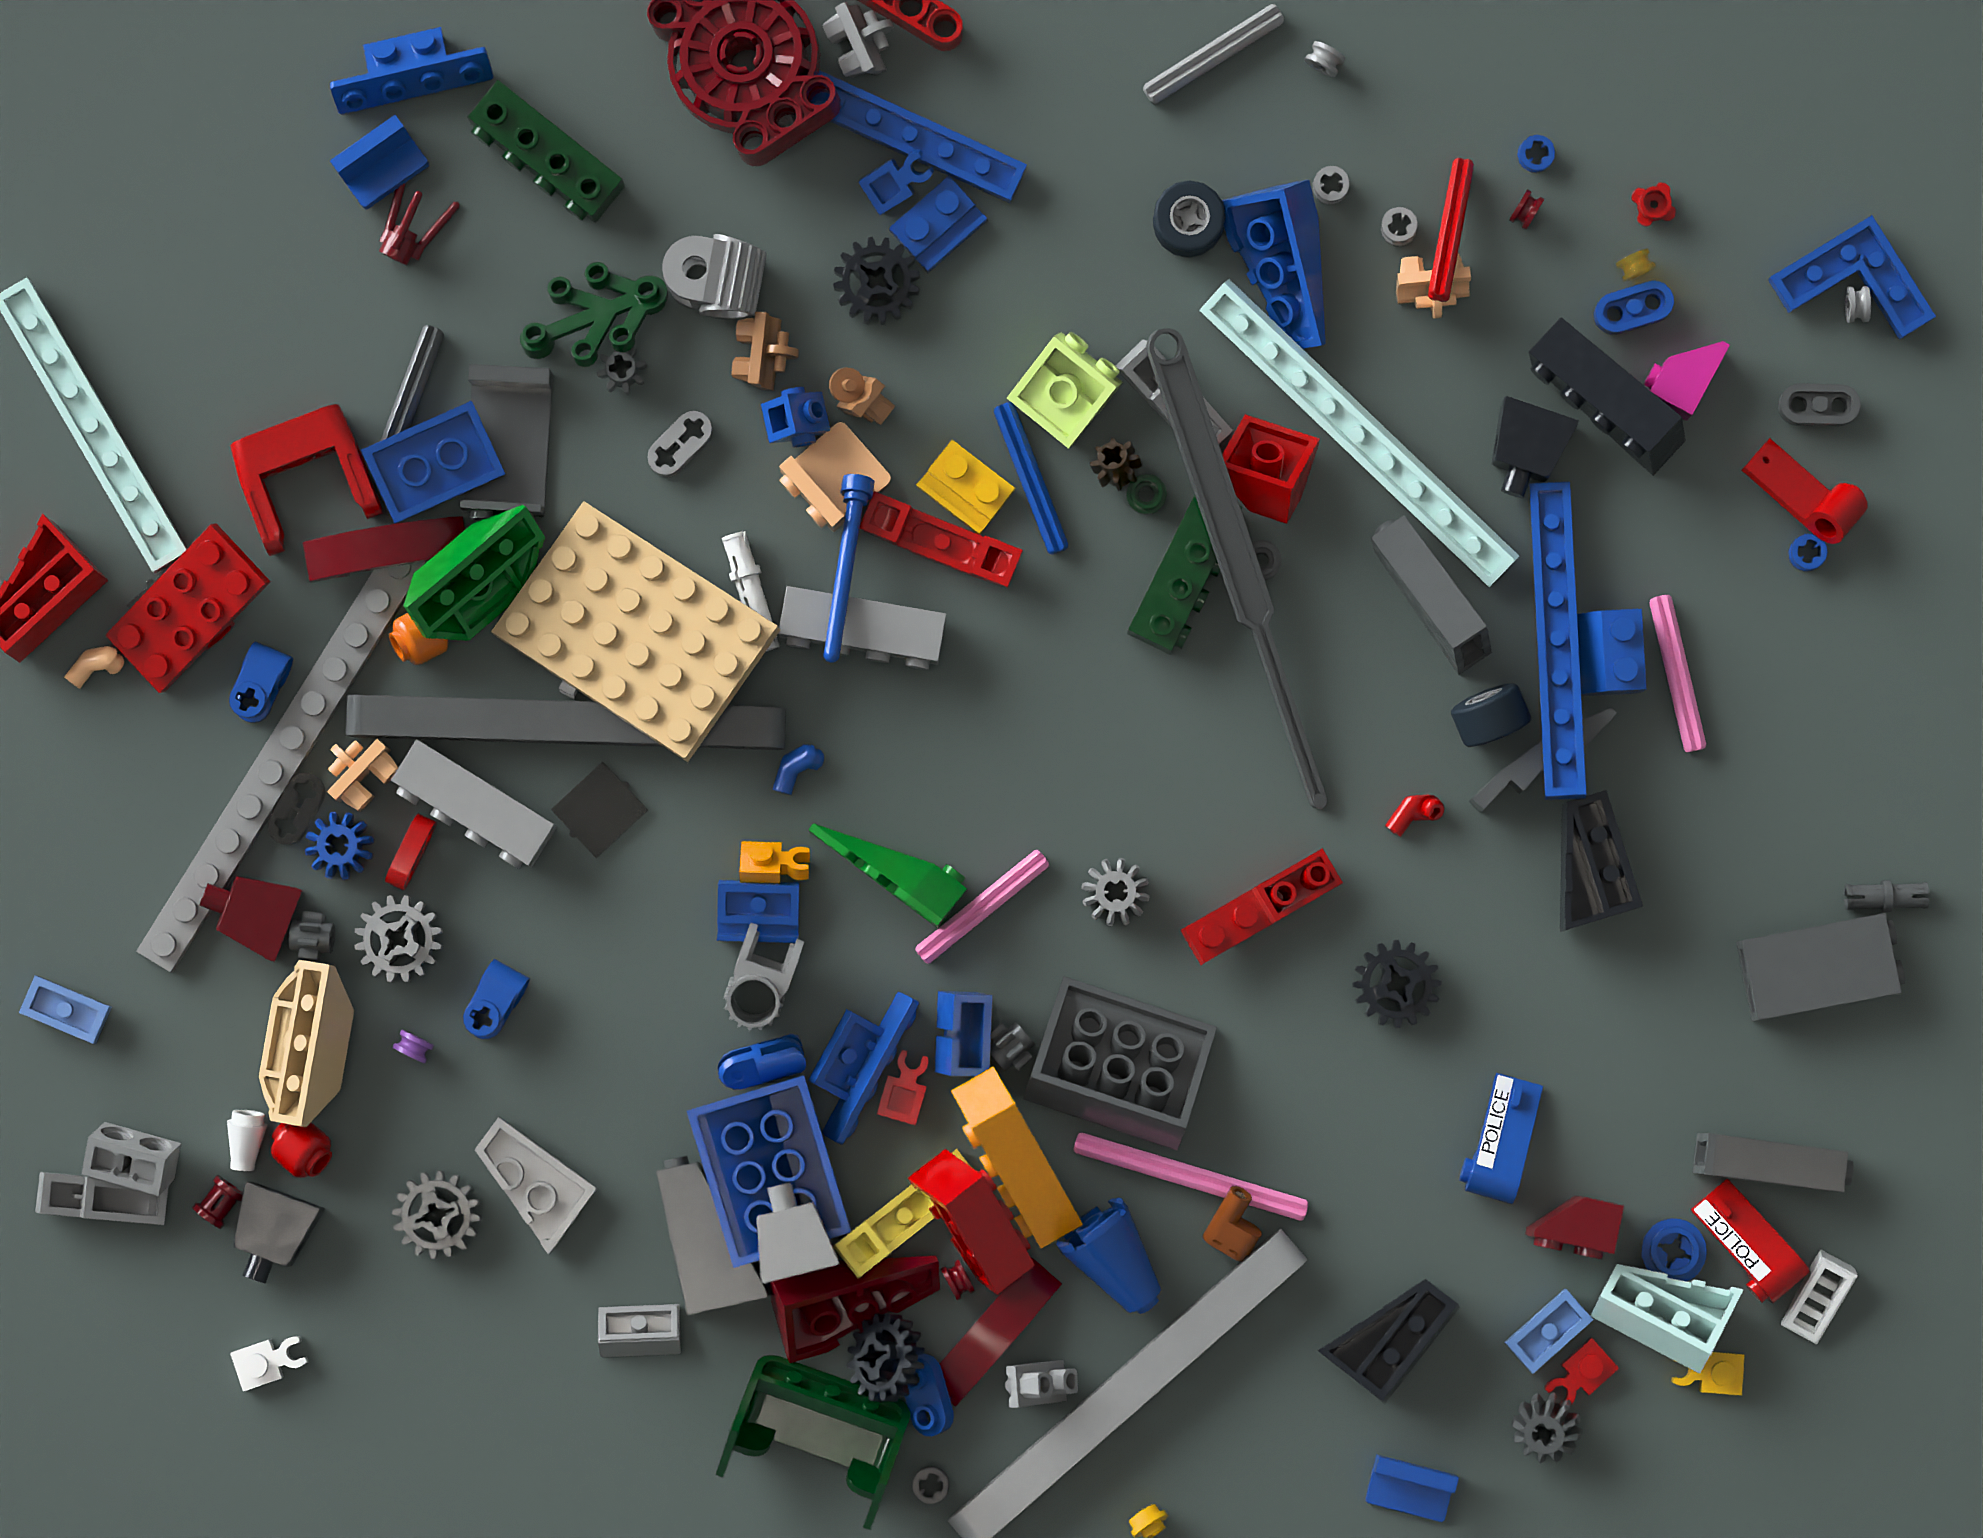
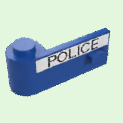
M1500 1073L1495 1074L1478 1148L1473 1159L1465 1158L1461 1169L1459 1181L1466 1183L1465 1191L1509 1204L1514 1203L1543 1089L1542 1085Z

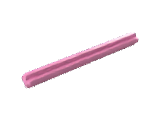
M1079 1133L1074 1144V1152L1076 1154L1225 1198L1232 1186L1241 1187L1252 1196L1249 1206L1299 1221L1304 1220L1309 1204L1305 1199L1086 1133Z

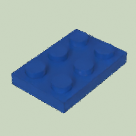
M472 401L361 450L394 524L505 475Z

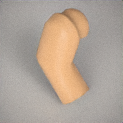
M110 646L87 649L80 655L64 678L81 689L94 671L105 669L110 674L118 673L124 666V658L122 655L117 654V649Z

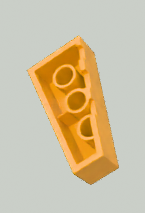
M994 1067L951 1090L969 1124L962 1127L974 1149L982 1145L986 1154L981 1156L980 1160L992 1179L998 1175L1001 1178L1003 1184L997 1187L1009 1209L1015 1205L1017 1206L1021 1214L1014 1217L1026 1239L1033 1235L1042 1249L1082 1226V1221Z

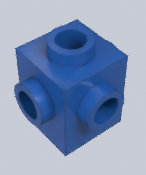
M804 387L786 389L781 392L780 397L761 404L769 443L792 441L793 447H803L816 443L815 436L831 431L822 392L805 393Z

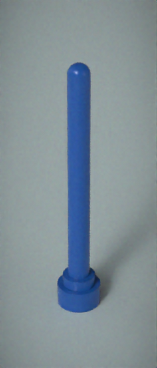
M860 474L844 475L840 493L844 496L843 502L847 506L824 648V658L829 663L836 662L840 657L862 508L867 505L868 500L872 499L875 481L868 476Z

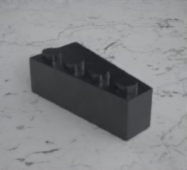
M1562 317L1529 351L1531 365H1533L1531 367L1533 374L1543 383L1548 385L1551 382L1561 391V396L1569 405L1577 410L1581 409L1599 430L1609 435L1653 476L1685 442L1682 417Z

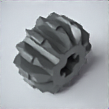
M1555 1392L1549 1395L1547 1402L1538 1393L1533 1395L1531 1404L1525 1401L1522 1402L1518 1408L1520 1415L1514 1416L1512 1426L1518 1430L1513 1437L1514 1443H1526L1523 1449L1524 1456L1535 1451L1538 1453L1537 1459L1539 1463L1545 1461L1547 1454L1556 1463L1561 1461L1563 1452L1572 1454L1576 1448L1574 1441L1580 1440L1582 1435L1581 1428L1576 1426L1581 1419L1580 1413H1568L1571 1407L1570 1400L1564 1401L1561 1405L1556 1403L1557 1397Z

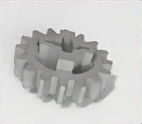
M392 895L387 896V906L385 907L376 901L373 902L372 906L375 913L372 916L362 913L360 916L367 923L366 927L355 928L354 931L356 934L363 936V942L354 945L355 950L366 951L367 954L360 961L361 964L365 966L374 963L372 975L378 977L383 971H387V981L394 983L397 974H401L403 981L406 983L411 982L412 971H415L422 977L426 975L422 965L425 962L436 965L437 960L431 955L432 950L443 949V945L434 942V936L443 933L442 928L432 927L431 925L437 918V915L434 912L424 915L423 911L426 904L422 901L418 902L414 908L411 907V897L406 895L402 898L401 904H397ZM394 912H406L405 916L403 915L400 921L388 923L382 919ZM419 923L422 924L425 932L424 946L418 943L416 930L420 925ZM405 928L404 938L408 941L405 947L397 945L393 950L394 940L390 937L393 931L400 933ZM373 932L380 937L382 948L378 952L379 955L376 954L373 947ZM410 955L416 959L404 966H391L400 956Z

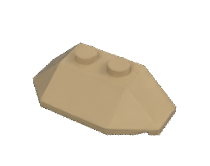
M299 960L294 966V971L284 980L272 998L259 1072L263 1095L270 1108L268 1113L271 1121L307 1127L341 1089L354 1009L336 967L333 965Z

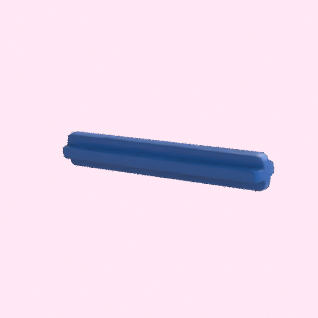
M1012 402L1001 404L994 408V415L1049 554L1062 552L1068 548V541L1015 405Z

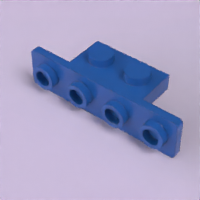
M441 27L364 44L368 73L333 81L330 83V89L338 113L345 114L492 80L494 75L485 47L447 55L444 35Z
M897 992L879 1026L846 1009L808 1079L813 1084L840 1098L822 1131L824 1136L842 1145L846 1138L854 1133L861 1110L865 1103L874 1096L881 1073L885 1066H888L893 1061L901 1036L905 1030L911 1027L916 1018V1009L919 1005L917 1000Z

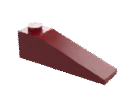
M936 1255L884 1258L860 1278L856 1277L845 1261H839L838 1265L770 1281L771 1304L789 1363L827 1353L840 1346L838 1339L856 1329L863 1332L862 1321L864 1319L873 1320V1315L876 1313L885 1314L889 1311L899 1313L939 1291V1262Z

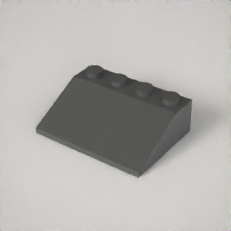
M1063 976L1023 1099L1178 1150L1190 1118L1217 1027Z

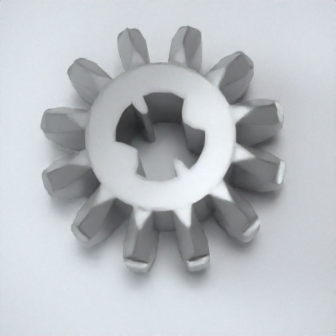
M1124 858L1118 859L1116 871H1112L1108 859H1104L1101 864L1105 875L1102 876L1094 868H1090L1088 871L1090 877L1098 883L1097 885L1088 882L1082 883V890L1095 892V896L1085 898L1082 903L1084 906L1098 903L1099 907L1091 915L1094 920H1097L1105 910L1109 912L1106 919L1107 926H1113L1115 913H1119L1123 925H1128L1130 923L1126 912L1128 908L1138 917L1143 914L1142 909L1133 903L1134 900L1141 902L1149 901L1150 896L1148 894L1136 892L1137 888H1142L1149 884L1148 879L1142 878L1134 882L1132 878L1138 873L1140 867L1134 865L1128 874L1124 873ZM1119 882L1126 887L1122 892L1127 894L1126 899L1121 901L1116 898L1113 902L1108 901L1105 895H1108L1109 891L1104 890L1105 886L1108 883L1113 886Z

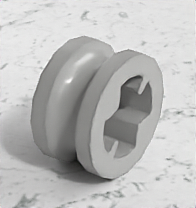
M1314 41L1312 45L1314 52L1313 54H1307L1305 62L1322 74L1336 77L1338 73L1336 66L1343 64L1345 57L1329 45Z
M1337 166L1322 168L1316 174L1313 182L1315 197L1327 205L1341 202L1349 189L1347 173ZM1335 176L1340 180L1337 186L1342 187V190L1339 193L1333 190L1328 195L1322 191L1325 184H1320V180L1323 178L1330 180Z
M1404 207L1390 209L1382 219V236L1391 245H1407L1416 235L1418 225L1416 216L1412 211ZM1401 217V222H1403L1404 218L1409 222L1405 235L1397 236L1398 231L1394 234L1390 232L1389 228L1392 227L1393 218Z
M1863 286L1860 291H1855L1853 287H1847L1845 292L1846 321L1853 323L1856 318H1860L1863 323L1869 322L1871 315L1869 287Z

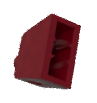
M236 876L230 891L207 883L199 906L221 914L216 930L262 957L275 962L302 890L292 886Z

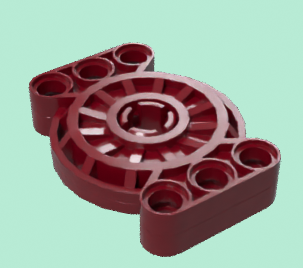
M652 0L647 8V17L656 35L660 39L669 42L667 64L670 80L682 104L696 119L707 126L732 133L733 143L741 159L750 166L767 164L838 115L841 108V100L835 86L828 77L819 75L821 54L816 32L806 12L795 0H777L780 3L774 0H704L701 2L692 0ZM668 12L677 13L676 18L671 23H659L664 14ZM794 13L804 22L806 28L797 27L793 19ZM810 44L812 47L811 62L808 61L806 50ZM743 50H753L756 52V56L752 61L755 66L753 71L749 72L746 66L736 67L732 65V60L738 52ZM679 55L681 69L677 72V56ZM682 89H691L695 97L694 103L684 95ZM820 92L830 94L828 100L821 105L811 103L812 98ZM707 113H711L712 115L716 116L717 118L711 117V116H709ZM783 116H796V120L791 126H778V122ZM750 138H763L758 148L754 150L745 149V144Z

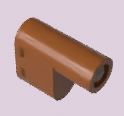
M1232 1186L1203 1233V1239L1217 1250L1242 1262L1245 1256L1251 1254L1262 1232L1257 1226L1242 1218L1252 1200V1196L1245 1189Z

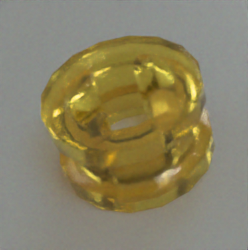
M1648 248L1637 251L1615 263L1617 269L1621 268L1624 271V275L1621 277L1623 282L1633 280L1656 268L1655 262L1648 260V255L1650 254Z

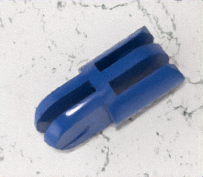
M789 1034L724 1054L718 1063V1074L721 1082L730 1089L738 1090L803 1072L806 1068V1060L801 1039L798 1035Z

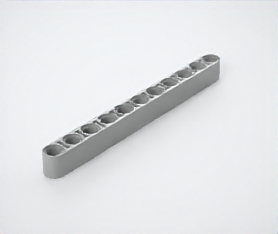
M1282 1229L1276 1231L965 1503L947 1522L961 1538H992L1297 1271L1308 1258Z

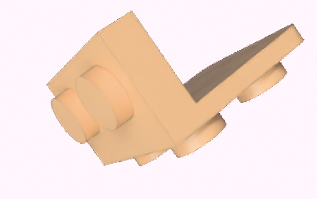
M838 422L830 428L831 431L825 432L816 440V443L809 446L796 459L790 456L779 466L781 473L784 475L779 479L781 484L794 498L800 494L810 505L806 512L820 528L827 524L833 532L844 524L847 504L843 502L844 496L840 493L844 475L860 474L872 478L875 481L873 493L874 491L880 493L891 481L887 470L843 422Z

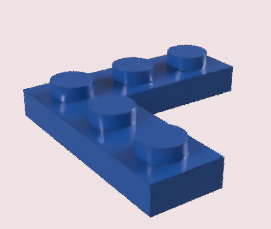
M1873 215L1768 279L1786 310L1790 313L1857 272L1864 285L1869 287L1871 296L1899 340L1936 317Z

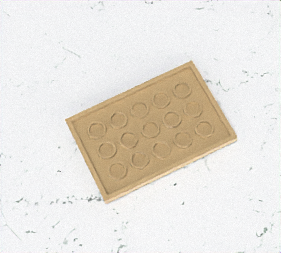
M583 501L491 632L512 648L686 762H689L778 635L780 629L773 622Z

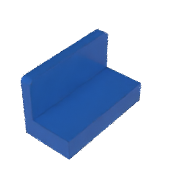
M396 115L330 160L364 209H369L429 166L428 160Z
M1376 1454L1365 1500L1369 1504L1443 1522L1446 1517L1451 1493H1455L1459 1477L1455 1474Z

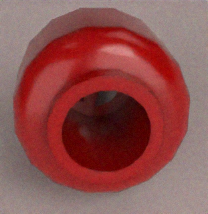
M312 1122L307 1127L281 1123L272 1134L271 1138L274 1141L271 1147L272 1157L296 1178L317 1176L327 1167L332 1158L330 1138Z

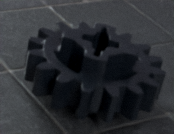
M868 237V247L862 248L860 244L854 242V255L851 256L844 252L841 254V259L846 265L845 267H835L834 274L842 278V281L833 284L834 291L845 293L838 301L840 306L852 305L849 311L850 317L854 318L861 312L864 314V324L869 325L872 316H878L880 324L885 325L886 315L892 314L896 320L901 319L899 310L901 306L911 310L913 303L908 298V295H919V287L911 284V282L920 279V273L916 270H909L915 263V258L913 256L902 257L904 252L902 244L893 250L890 249L889 238L885 237L881 246H876L873 237ZM870 256H883L880 261L868 263L864 260ZM898 266L904 276L902 289L893 282L892 277ZM851 273L861 281V287L857 291L856 296L850 288ZM880 273L884 274V284L887 288L876 285L873 289L870 288L868 276L878 277ZM886 299L890 302L884 306H870L873 301Z
M1394 940L1391 950L1388 951L1383 943L1377 945L1379 955L1375 957L1373 954L1366 952L1363 956L1369 963L1367 967L1356 966L1355 968L1357 973L1363 975L1362 980L1352 983V987L1362 989L1363 992L1355 1001L1356 1003L1367 1002L1369 1007L1364 1015L1369 1017L1375 1012L1380 1015L1378 1024L1381 1026L1387 1022L1388 1018L1393 1019L1395 1028H1401L1402 1018H1407L1411 1025L1417 1024L1415 1015L1417 1012L1424 1016L1430 1014L1428 1007L1425 1005L1427 1001L1438 1002L1439 1000L1435 994L1431 993L1432 988L1441 986V981L1431 978V974L1438 969V966L1430 965L1427 967L1425 961L1429 953L1425 951L1418 956L1414 954L1415 943L1411 942L1405 950H1401L1399 940ZM1394 957L1408 959L1417 968L1413 970L1398 966ZM1380 964L1382 975L1379 983L1370 988L1372 972ZM1392 973H1395L1397 978L1405 977L1407 984L1402 987V996H1399L1396 990L1389 992L1386 984L1392 981L1390 975ZM1423 981L1422 995L1414 1005V1000L1411 996L1415 985ZM1382 998L1394 1001L1400 1011L1387 1010L1376 1001Z
M876 1313L873 1315V1321L865 1319L862 1321L863 1332L854 1331L853 1336L857 1344L856 1346L848 1347V1352L854 1355V1360L847 1364V1368L855 1369V1374L850 1381L852 1384L860 1385L859 1395L869 1396V1401L895 1403L898 1402L899 1396L907 1397L910 1395L908 1384L917 1385L919 1383L918 1378L915 1376L916 1369H924V1364L918 1361V1355L923 1354L925 1348L917 1347L916 1342L920 1339L921 1333L911 1331L913 1327L911 1320L902 1319V1315Z

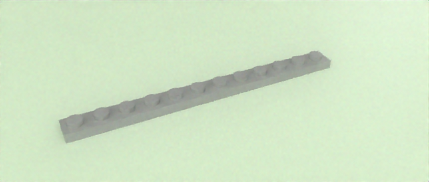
M428 561L373 570L136 952L170 973L175 971L212 911L199 906L207 883L226 889L404 603L413 574Z

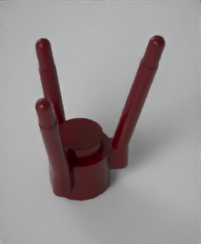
M404 183L394 192L385 230L379 240L382 242L379 252L407 266L411 257L419 261L424 249L452 218L453 214L459 209L460 204L457 201L453 202L421 240L415 243L418 235L409 231L408 228L422 198L420 191L415 192L400 226H395L406 183Z

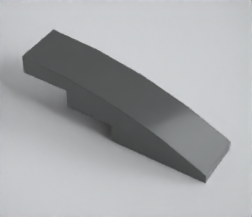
M1613 708L1582 719L1584 749L1617 714ZM1542 741L1498 772L1469 802L1481 812L1507 784L1513 787L1519 794L1523 792L1544 769Z

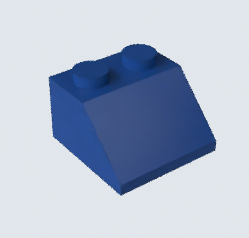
M1642 609L1602 610L1577 614L1581 696L1639 694L1645 691L1647 688Z

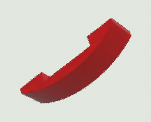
M875 491L859 527L862 531L919 556L1006 588L1010 585L1023 553L1022 549L986 535L985 537L913 509L911 505Z

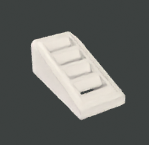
M1819 1250L1809 1268L1810 1273L1804 1277L1781 1322V1325L1815 1344H1818L1858 1277L1853 1266L1823 1250ZM1826 1268L1841 1276L1839 1282L1822 1274L1824 1269ZM1816 1283L1833 1291L1831 1297L1814 1289ZM1809 1297L1824 1305L1823 1312L1805 1303L1807 1298ZM1799 1311L1818 1321L1816 1326L1814 1327L1797 1318Z

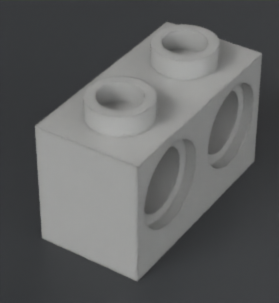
M104 1122L88 1137L81 1174L159 1196L175 1179L181 1143Z

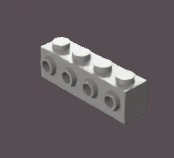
M791 586L786 587L779 626L780 632L778 634L780 638L787 639V646L809 649L810 643L825 645L833 594ZM849 597L840 655L849 656L850 650L866 652L865 659L889 663L890 657L906 659L905 666L929 670L930 664H939L947 618L946 613Z
M417 739L391 779L392 782L399 785L396 791L398 795L414 805H417L419 800L422 799L434 807L430 815L450 827L454 820L468 828L464 836L484 848L488 842L501 848L502 851L498 857L520 869L523 863L531 868L533 867L557 829L555 824Z

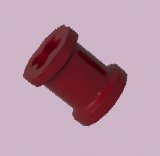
M216 1175L213 1179L214 1186L201 1203L196 1202L192 1209L210 1224L222 1229L225 1225L224 1218L237 1201H242L243 1192L223 1177ZM224 1194V1198H223L222 1201L219 1203V1205L216 1207V1209H214V1206L216 1205V1203L219 1201V1199H220V1198L222 1197V1195Z

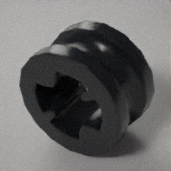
M926 1466L916 1473L913 1480V1491L920 1501L926 1504H935L942 1501L947 1495L949 1480L942 1469L935 1466ZM929 1474L938 1475L937 1482L942 1480L943 1483L942 1490H935L933 1496L924 1495L925 1488H919V1481L927 1480Z

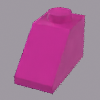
M1722 341L1670 356L1662 366L1654 364L1644 385L1649 387L1652 393L1677 412L1682 419L1687 421L1693 415L1730 345Z

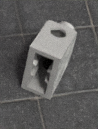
M791 1182L767 1188L773 1212L757 1216L762 1283L838 1265V1256L814 1202L797 1206Z

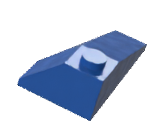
M1310 180L1277 185L1222 200L1226 215L1224 227L1227 240L1234 253L1240 252L1249 269L1246 275L1251 284H1257L1267 302L1266 311L1270 318L1302 349L1326 344L1319 218Z

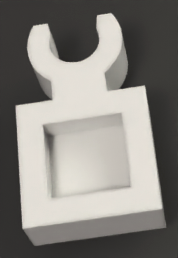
M301 1337L287 1338L282 1342L279 1349L276 1350L272 1340L269 1339L230 1353L243 1392L284 1378L280 1366L286 1365L290 1368H298L308 1362L307 1357L295 1360L289 1355V1348L291 1345L301 1342Z

